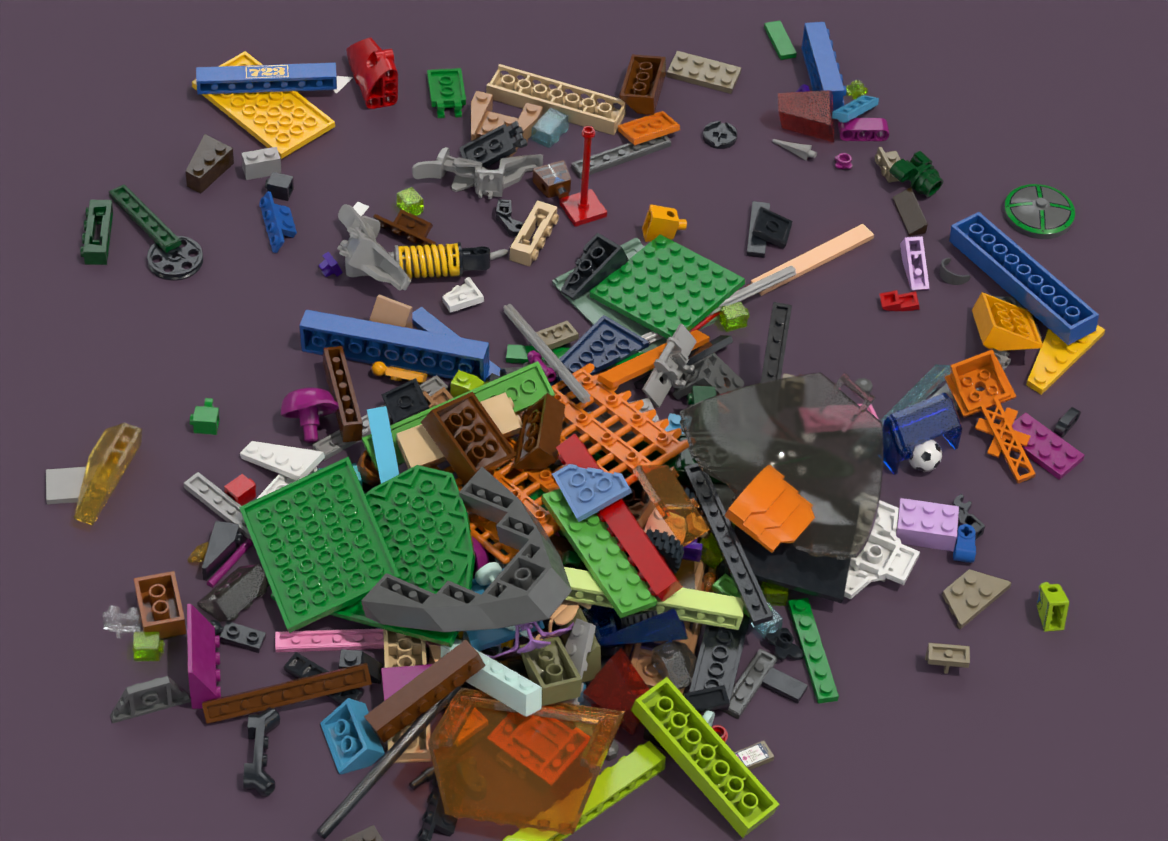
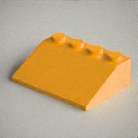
M981 292L972 308V313L982 343L986 348H994L999 351L1042 348L1043 344L1031 312Z

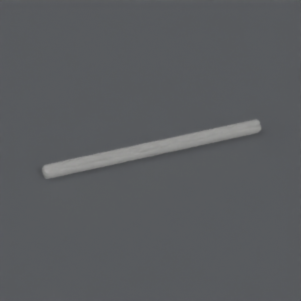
M786 267L736 291L708 316L795 276V267ZM653 331L641 336L649 341V344L664 338Z
M504 305V313L583 404L590 402V394L513 305Z

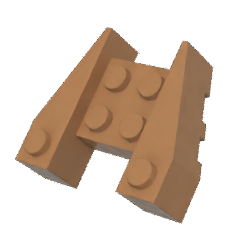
M476 91L471 101V141L503 124L509 126L513 122L518 121L519 126L522 127L524 132L522 134L523 138L528 142V138L538 132L542 123V106L526 103L520 117L515 118L492 112L493 94Z

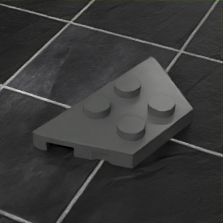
M170 677L155 678L148 682L126 687L110 717L112 723L191 702V697L185 689Z

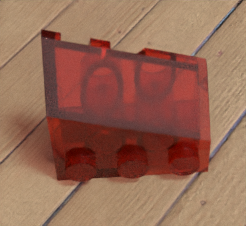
M832 90L778 93V111L783 129L834 142Z
M621 648L608 660L585 689L583 698L633 736L642 722L631 709L635 700L650 689Z

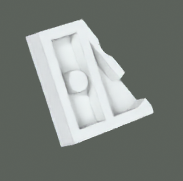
M470 277L465 279V283L462 286L457 285L452 291L442 296L443 303L449 312L458 311L484 302L483 294Z

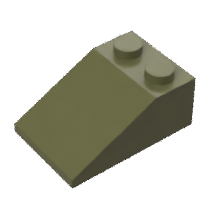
M558 636L540 640L551 641V644L546 647L521 653L529 680L542 687V706L580 697L582 678ZM527 644L519 645V649L525 647Z

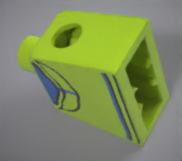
M1041 583L1039 585L1037 609L1045 632L1064 630L1069 600L1060 584Z

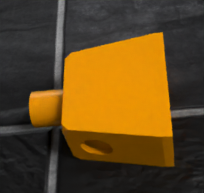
M650 205L642 227L645 242L654 240L660 234L672 240L677 230H686L687 221L686 219H679L677 210L674 208Z

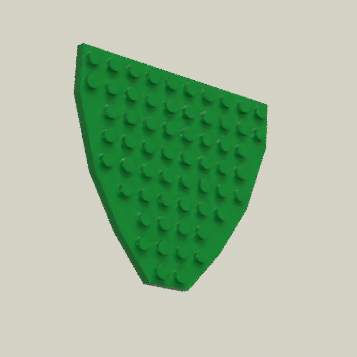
M416 465L365 493L402 580L434 594L447 581L471 590L475 553L468 512L462 498L459 496L460 491L452 473ZM272 592L271 597L273 600H275L274 594ZM361 600L330 614L335 617L452 647L459 631L438 632L382 625L366 618Z

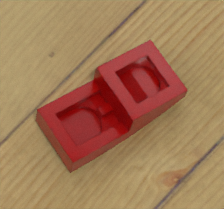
M897 290L879 294L883 310L913 311L920 309L916 291L898 295Z

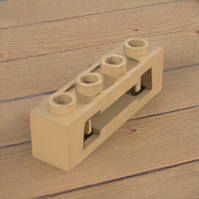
M541 201L536 202L510 247V261L530 267L533 260H537L540 248L543 249L546 237L551 235L553 225H556L558 222L557 206ZM537 223V226H539V227H538L537 231L535 232V234H534V236H533V238H532V244L530 245L529 239L531 238L533 232L535 231V228H536V225H535V224Z

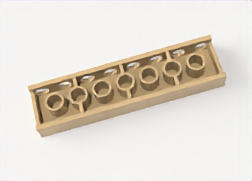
M501 64L498 65L497 72L486 88V93L493 94V100L522 109L526 103L542 106L543 115L584 127L592 126L594 130L615 135L618 125L621 124L626 115V103L619 98ZM501 71H507L509 74L503 76ZM522 75L525 79L519 80L517 76ZM533 80H538L541 84L535 85ZM553 84L557 88L551 90L549 85ZM565 89H570L573 93L567 94ZM581 94H587L590 98L583 99ZM601 98L605 100V102L598 103L597 99ZM614 103H618V104H620L622 107H621V109L619 110V109H616V108L613 106V104H614Z
M383 629L385 668L427 665L425 640ZM417 718L414 721H412L411 724L407 725L405 728H403L401 731L395 734V736L387 740L388 750L398 741V739L417 720ZM430 724L394 763L431 762Z

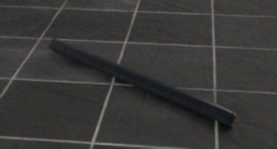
M462 685L417 718L317 829V834L321 838L326 839L457 694Z

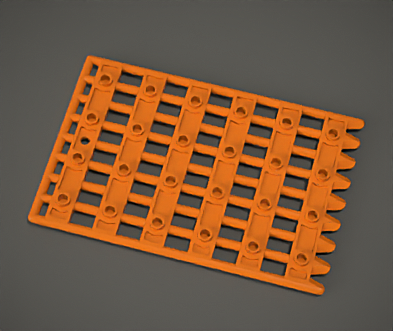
M592 363L572 373L590 394V402L575 404L571 401L576 397L572 391L565 395L559 392V390L567 386L563 380L551 386L555 393L554 398L565 404V417L563 421L570 425L562 430L561 443L567 440L565 437L578 431L582 434L579 438L583 443L589 440L594 444L588 448L591 455L600 450L607 454L596 461L604 472L614 474V472L621 473L627 469L632 473V475L625 479L628 486L694 444L692 438L682 441L677 440L682 434L680 428L666 432L664 429L669 425L668 419L653 422L652 419L656 416L655 409L641 413L639 410L644 406L643 400L628 403L627 400L631 397L630 390L616 394L615 391L619 385L611 389L599 382V374L593 376L590 374L595 368ZM592 403L599 406V408L589 414L583 410ZM524 411L519 412L515 415H519L520 419L522 420V414ZM605 412L612 416L602 423L596 420L597 417ZM618 421L624 425L614 433L608 429ZM630 431L637 435L627 442L621 439L622 436ZM507 437L506 440L516 452L518 441L515 442L512 438ZM642 441L649 444L640 452L633 448ZM656 450L662 454L652 462L646 458V456ZM514 457L508 461L509 464L498 471L495 469L490 472L492 476L522 501L540 522L548 537L561 530L550 512L541 507L544 504L541 500L542 496L532 500L529 495L538 489H542L545 493L560 489L552 474L565 467L564 465H561L554 471L548 467L545 469H517L521 474L509 481L504 475L516 469L514 468ZM612 460L619 463L618 466L610 471L603 468L604 465ZM434 465V466H432V467H429V468H432V469L441 470L440 468L437 467V465ZM451 465L441 470L449 473L455 472ZM458 477L455 481L460 491L463 488L460 486L463 482ZM526 479L533 482V484L522 491L516 487V485ZM468 512L472 537L502 564H508L519 550L500 543L496 528L498 523ZM478 528V529L481 530L483 533H482V534H479L475 529ZM489 538L495 542L494 545L488 541ZM503 549L508 554L504 555L500 550Z

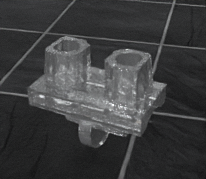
M109 606L107 612L102 614L103 628L109 629V632H116V638L121 639L123 633L141 632L142 627L138 608H129L127 614H122L118 606Z

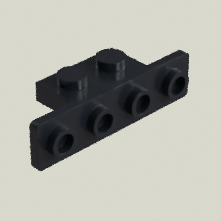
M447 769L440 774H436L433 778V789L427 798L428 807L422 816L423 825L417 834L418 841H431L434 829L449 837L454 834L463 797L446 788L450 771Z

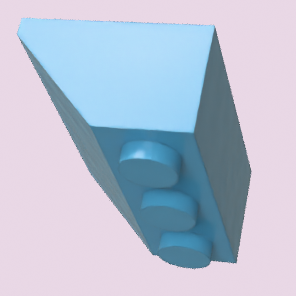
M347 698L320 723L339 774L369 767L385 754L378 735L372 730L364 717L369 713L366 704Z

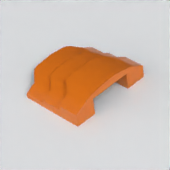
M768 465L744 489L724 516L773 553L781 543H794L815 519L812 511L814 505L798 494V490L783 480L784 475L771 465Z

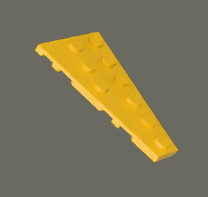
M1097 325L1096 331L1070 345H1067L1048 329L1043 346L1039 351L1026 385L1042 395L1104 335L1105 329Z

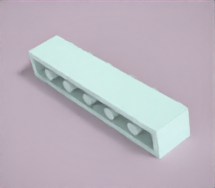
M456 638L452 647L441 645V658L462 643V641ZM476 650L486 666L466 680V682L525 717L542 709L541 686Z

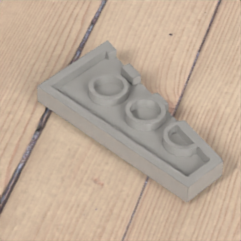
M576 618L565 649L582 678L583 672L587 671L588 663L586 658L587 653L591 652L596 626ZM584 683L581 685V692L583 691ZM578 698L561 702L579 710L580 702H578Z

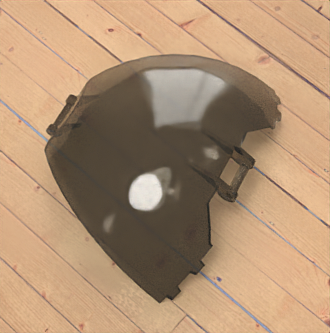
M820 372L767 381L716 395L689 406L680 412L681 430L685 432L689 443L688 450L692 459H696L701 471L728 485L733 493L736 494L731 501L734 502L751 481L766 466L771 465L785 476L783 480L799 491L798 494L814 505L812 511L815 519L792 543L796 547L795 549L807 552L811 556L835 557L840 560L857 558L863 551L874 527L881 494L883 427L882 422L867 410L876 397L872 394L869 395L850 380L849 375L844 373L836 384ZM843 385L864 400L861 406L840 390Z

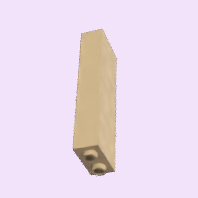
M506 392L480 402L505 438L520 432L522 421L519 415H515L513 410L514 403L511 397H507ZM422 424L396 434L395 440L408 469L416 465L429 468L447 461Z

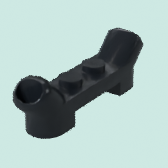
M271 707L260 714H249L247 727L248 739H255L253 763H244L243 788L255 789L263 797L272 794L276 785L275 780L263 770V767H267L268 754H264L265 749H269V736H266V734L277 727L281 719L279 713Z

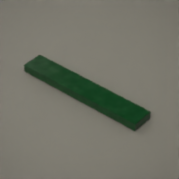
M125 184L109 191V196L165 252L182 245L181 240Z

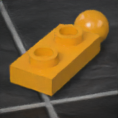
M377 361L372 365V373L374 375L383 376L386 374L391 376V380L402 381V379H407L411 381L416 378L420 385V382L423 383L427 379L426 373L392 366L387 367L381 361Z

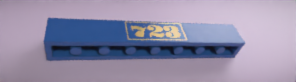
M336 63L196 67L197 94L337 90Z

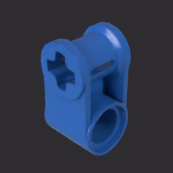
M963 524L960 525L957 531L953 561L974 563L976 556L975 529L971 525Z

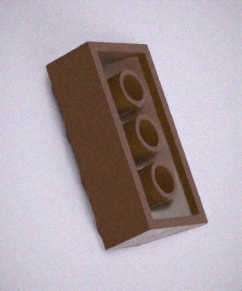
M632 54L620 92V99L636 113L645 115L655 114L666 76V57Z
M549 393L545 394L522 414V426L516 449L517 456L514 461V468L545 469L550 464L553 465L558 459L556 447L561 444L560 437L565 417V404Z

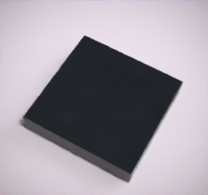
M760 207L752 234L784 249L793 221Z
M416 378L381 394L394 424L429 409Z

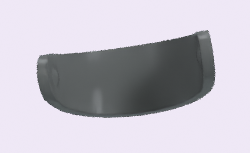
M949 257L942 260L939 274L943 281L952 285H962L970 280V275H957L945 268L951 262Z

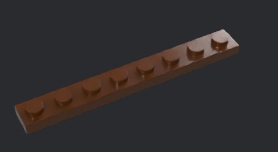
M363 663L202 702L206 724L263 711L269 707L275 708L371 685L372 683L368 665Z

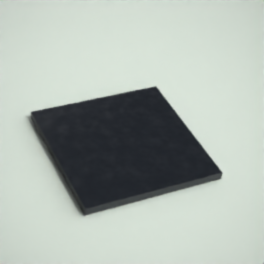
M746 473L742 492L757 474ZM790 484L799 491L798 494L814 505L812 511L815 519L794 543H781L773 553L737 525L734 526V531L757 580L842 603L861 507L860 503Z

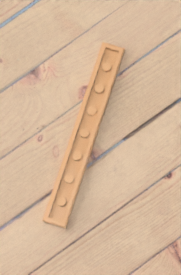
M861 224L751 280L750 284L786 267H795V276L759 292L762 296L874 239V234L864 224Z

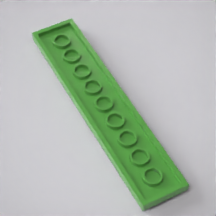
M537 361L390 425L398 466L404 464L405 461L395 440L396 434L420 425L421 421L432 409L472 391L480 402L506 392L507 397H511L514 403L513 410L515 414L528 409L547 393L555 397V393L539 362ZM370 434L363 437L362 442L378 472L372 435Z

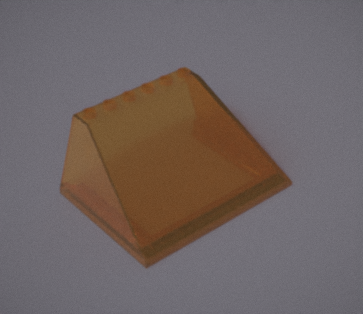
M461 688L454 696L428 740L445 814L452 815L455 818L465 817L472 818L475 821H491L499 825L510 824L516 825L519 828L530 827L536 828L539 831H556L563 835L574 834L625 712L557 702L542 706V709L525 717L483 691Z

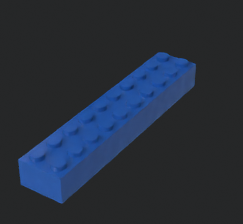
M980 212L951 225L949 242L1067 345L1096 331L1099 314Z
M312 310L305 311L299 325L303 352L323 355V348L342 346L347 360L368 364L381 361L387 367L392 366L453 379L458 370L477 376L484 382L490 368L488 342Z

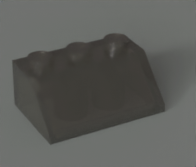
M259 564L240 566L197 602V605L219 622H232L239 616L238 613L242 609H247L253 604V600L256 597L267 592L266 588L270 584Z

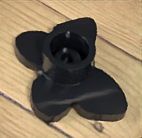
M781 628L775 633L766 634L765 640L770 645L776 647L774 653L777 659L783 661L787 656L792 660L803 659L804 653L797 645L793 644L794 637L788 628Z

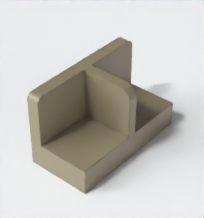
M928 643L925 660L931 665L944 666V674H948L950 666L969 668L970 646Z

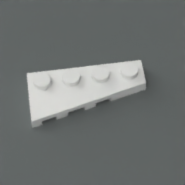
M251 441L240 452L241 459L296 481L307 476L325 458L324 452L255 441Z

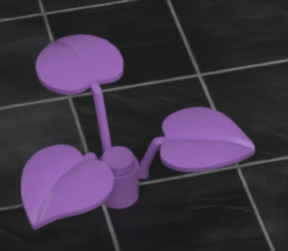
M537 622L515 625V645L508 651L489 657L493 660L503 659L515 653H526L536 648L540 649L550 645L551 641L546 642L533 639L530 630L533 628V625L541 635L539 638L545 639L547 637H559L572 630L574 622L568 628L553 632H543ZM519 628H521V631H527L530 640L521 649H519Z

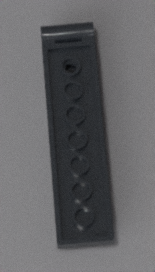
M722 559L718 579L724 574L731 577L730 573L725 571L726 564L724 559ZM743 613L739 630L706 624L689 692L725 685L729 702L731 701L750 617ZM724 707L720 709L728 710L729 707Z

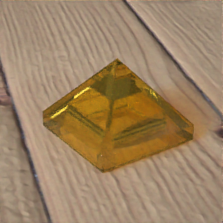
M209 542L198 545L187 561L189 563L204 562Z

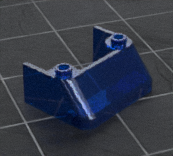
M942 393L897 411L885 419L878 455L894 475L898 474L900 461L910 459L913 456L915 446L943 435L954 450L958 449L962 426L952 398L947 393Z

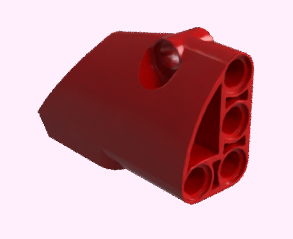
M366 38L350 45L346 49L348 62L354 79L360 87L366 107L376 109L396 104L398 100V71L394 63L393 50H382L372 38Z

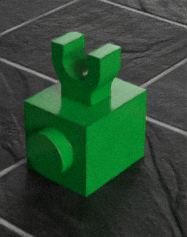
M205 398L204 407L195 406L194 414L190 415V425H193L194 433L217 435L220 422L219 408L213 406V398Z

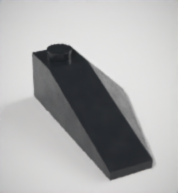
M598 232L583 248V255L580 259H577L575 263L577 266L569 274L561 289L563 294L573 300L597 286L629 261L620 245Z

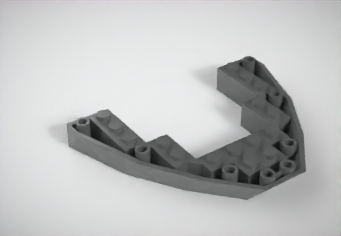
M481 467L460 490L459 496L462 498L468 512L498 523L496 528L500 543L519 550L483 594L476 593L451 581H447L434 594L386 573L361 602L366 618L382 625L438 632L499 629L549 619L572 592L561 557L540 522L518 497L486 469Z

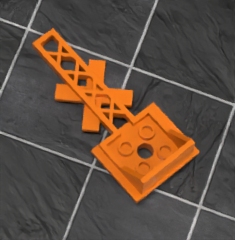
M993 349L950 365V375L945 376L944 379L963 418L982 411L985 419L979 418L975 429L994 436L987 454L999 458L1002 452L1017 484L1034 478L1036 473L1022 446L1027 447L1031 436L1013 430L1012 426L1018 411L1007 407L1004 412L1001 403L1015 399L1016 394L997 357H995ZM982 387L985 390L977 391L976 388ZM996 406L995 412L987 410L988 408ZM995 419L1001 420L1000 424L994 423ZM1011 450L1020 454L1018 459L1010 457ZM1020 466L1026 468L1029 473L1020 476L1017 470Z

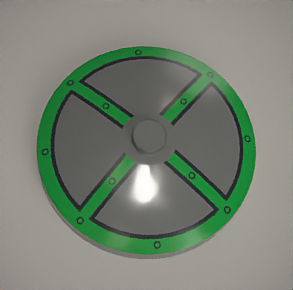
M1028 184L1020 186L1008 194L1004 204V216L1009 225L1023 235L1037 239H1052L1065 234L1072 227L1075 218V208L1071 200L1061 191L1046 185Z

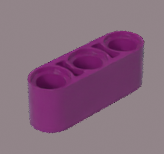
M853 118L846 123L838 122L840 138L843 141H885L889 138L888 123L884 118Z

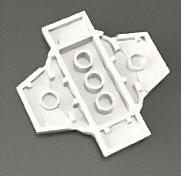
M862 493L853 501L860 503L861 507L844 597L849 599L857 595L870 582L879 580L885 582L887 578L904 585L920 554L919 551L901 544L900 538L896 537L899 508Z

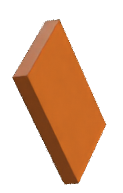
M664 111L618 125V132L633 145L680 130V125Z

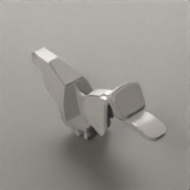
M445 147L438 154L436 161H424L414 164L412 175L415 179H441L447 171L454 172L456 175L451 186L454 192L475 186V192L479 198H482V195H487L488 199H492L493 196L502 197L503 190L519 182L525 172L542 166L543 155L535 154L502 158L498 169L488 170L482 167L481 162L451 157L449 148Z
M344 204L339 210L338 218L347 228L350 238L348 241L343 240L337 247L340 250L339 254L345 256L349 265L364 271L374 279L391 283L399 291L406 290L411 279L393 257L376 242V237L380 230V222L367 216H360L351 205Z

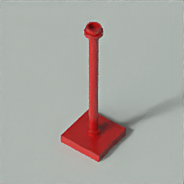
M585 126L581 133L582 137H584L581 192L560 198L559 201L560 206L575 227L607 217V210L600 203L593 190H588L592 138L595 137V130L592 126Z

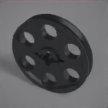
M177 236L181 240V244H186V246L177 247L165 252L160 250V246L155 242L148 250V266L156 276L163 279L181 280L197 273L203 264L201 246L191 238ZM191 253H197V254H198V255L195 256V257L189 256ZM154 259L162 260L158 263L153 262ZM186 265L191 266L190 269H183ZM168 268L173 269L171 272H165L164 270Z

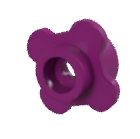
M840 153L835 157L837 161L835 166L837 168H852V157L849 154Z

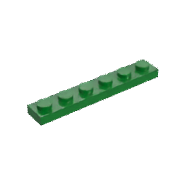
M808 598L788 600V609L800 648L804 653V661L817 703L838 701L839 695Z

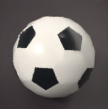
M919 438L910 445L907 454L911 466L921 472H930L936 469L942 459L940 446L929 438Z

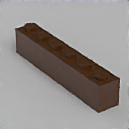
M343 347L323 348V367L330 394L339 405V409H337L335 414L342 441H361L363 422Z
M464 640L364 717L372 730L385 743L486 665L479 653L467 640Z

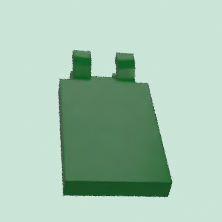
M461 68L427 70L431 106L437 107L438 118H445V108L453 107L455 117H462L461 109L462 105H466V96Z

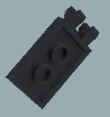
M518 121L513 122L509 126L503 124L459 147L462 158L481 162L482 167L486 168L502 158L517 152L516 147L523 148L528 145L522 135L524 133L523 129L519 126Z

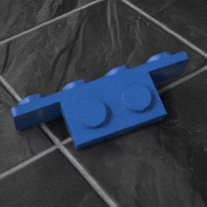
M267 191L260 199L259 206L261 207L272 251L277 253L285 241L283 235L294 238L297 231L290 208L274 204L271 192Z

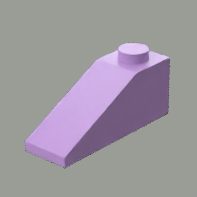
M923 236L904 238L900 243L910 289L911 291L929 290Z

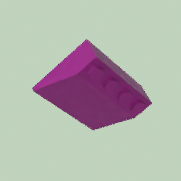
M187 604L188 678L192 709H203L202 702L221 697V686L217 687V682H221L220 669H216V665H220V652H216V648H220L219 635L215 636V627L192 604Z

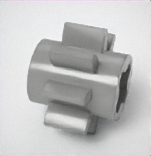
M993 349L1003 370L1006 369L1010 363V358H1008L1010 353L1006 350L999 351Z

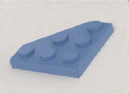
M568 464L552 474L578 522L632 493L622 473L614 472L612 474L600 469L589 467L585 469L577 465Z

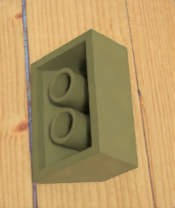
M581 608L577 610V614L569 623L562 625L559 629L568 628L573 622L575 623L576 618L588 622ZM571 631L559 636L564 647ZM595 635L591 652L587 653L586 661L588 667L587 671L583 672L582 682L601 678V649Z

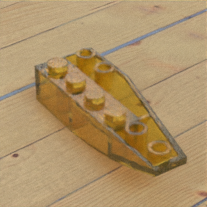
M121 423L104 430L89 455L74 519L90 525L95 523L141 445V428Z

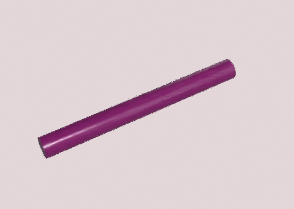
M249 538L243 542L207 582L208 586L213 588L252 546L253 542Z

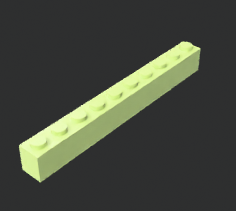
M564 567L572 592L565 600L613 608L589 571ZM681 588L664 602L659 597H656V606L643 610H657V615L661 617L739 630L743 619L744 604L739 597Z

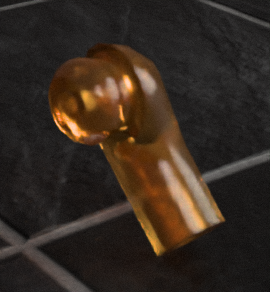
M708 572L704 575L705 592L714 593L712 585L718 579L716 574Z

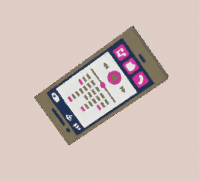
M765 741L734 752L749 770L774 760V755Z

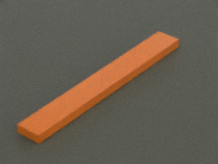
M698 330L690 332L697 341L692 350L709 342L710 337ZM667 343L599 374L598 381L612 389L654 369V362L656 359H659Z

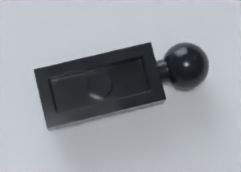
M216 620L209 621L215 627V636L220 634V642L256 653L260 652L266 638V632L229 621L226 622L224 627Z

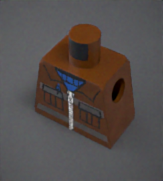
M564 160L533 168L532 182L547 198L558 196L560 199L569 196L571 177Z

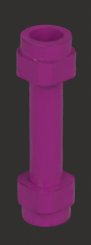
M530 351L527 355L528 361L531 364L538 361L548 381H554L556 379L555 371L543 363L541 360L542 356L538 352Z

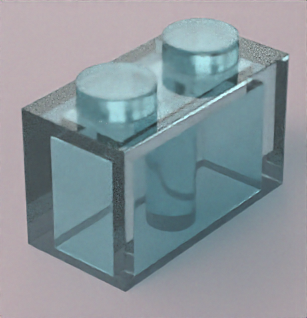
M550 107L532 127V140L550 148L554 143L558 142L563 133L567 132L569 128L568 115Z

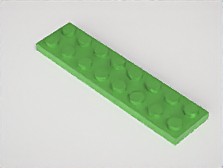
M561 489L542 494V502L620 618L656 606L657 599L649 592L648 586L638 576L637 570L630 564L627 555L619 548L618 542L608 532L607 526L600 520L597 512L578 522Z

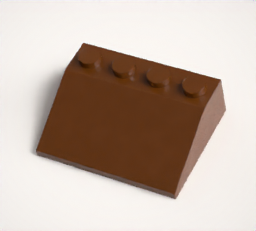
M473 391L432 409L421 421V424L464 485L468 483L481 467L490 473L517 456Z

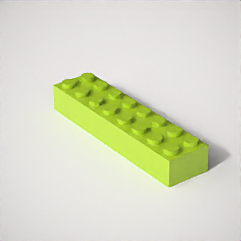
M668 677L635 700L631 711L742 838L774 814L780 804Z

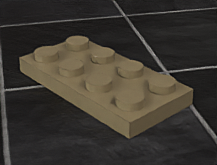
M677 51L667 71V77L732 94L742 67Z

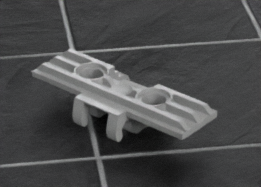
M682 323L679 324L674 335L667 339V345L659 359L655 360V368L642 389L657 408L661 406L671 386L674 388H683L686 381L679 380L682 374L691 373L695 368L694 365L688 366L686 364L689 361L688 356L697 341ZM661 376H663V384L659 379Z

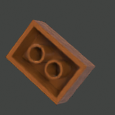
M171 571L134 578L135 593L145 642L186 634L185 618L175 572Z

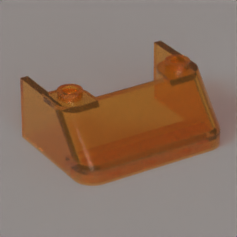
M638 465L632 469L652 503L676 538L681 541L680 544L683 547L710 530L697 511L700 506L694 497L689 499L678 481L679 474L674 467L669 468L668 465Z

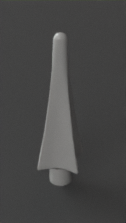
M777 139L772 141L807 161L808 157L815 159L817 152L811 150L812 145L791 143Z

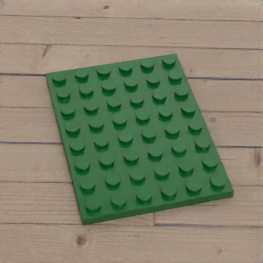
M349 457L239 507L289 633L362 600L386 573L401 579Z

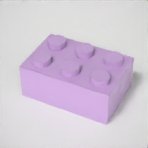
M900 498L896 537L900 538L901 544L946 551L954 550L957 538L959 506Z

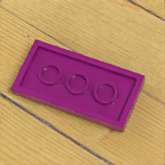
M1026 412L1014 421L1013 430L1031 436L1027 447L1022 446L1026 456L1057 479L1063 478L1084 460L1085 455Z

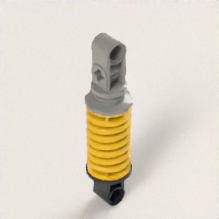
M460 242L446 244L445 247L442 244L438 246L432 244L430 247L429 245H424V247L418 245L416 248L415 246L395 245L394 252H388L410 279L413 277V273L415 278H419L420 273L423 278H426L427 272L429 277H434V272L436 277H440L441 271L443 276L447 277L448 268L450 276L462 277L465 270H487L490 268V249L488 247L462 248ZM345 258L347 276H370L364 271L349 265Z

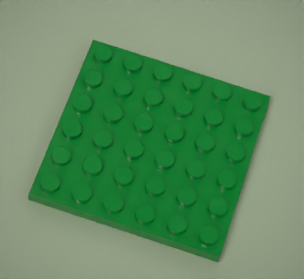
M660 234L631 257L625 265L590 291V297L668 339L674 335L681 323L688 331L693 329L726 299L745 284V278Z

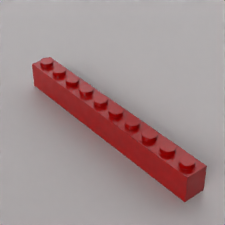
M573 434L556 447L560 453L557 457L564 466L566 464H573L580 468L588 469L589 467L602 470L576 434ZM622 498L597 513L600 520L604 523L607 522L609 525L607 530L611 536L618 538L619 542L617 545L624 552L627 551L629 554L627 559L634 567L637 566L640 570L637 573L642 581L648 582L650 585L648 590L652 596H655V598L659 597L664 602L683 588Z

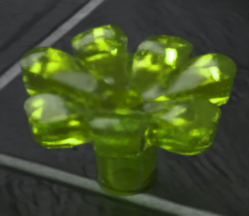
M860 80L852 81L851 85L846 86V95H853L852 99L854 100L858 96L861 97L868 93V89L864 87Z

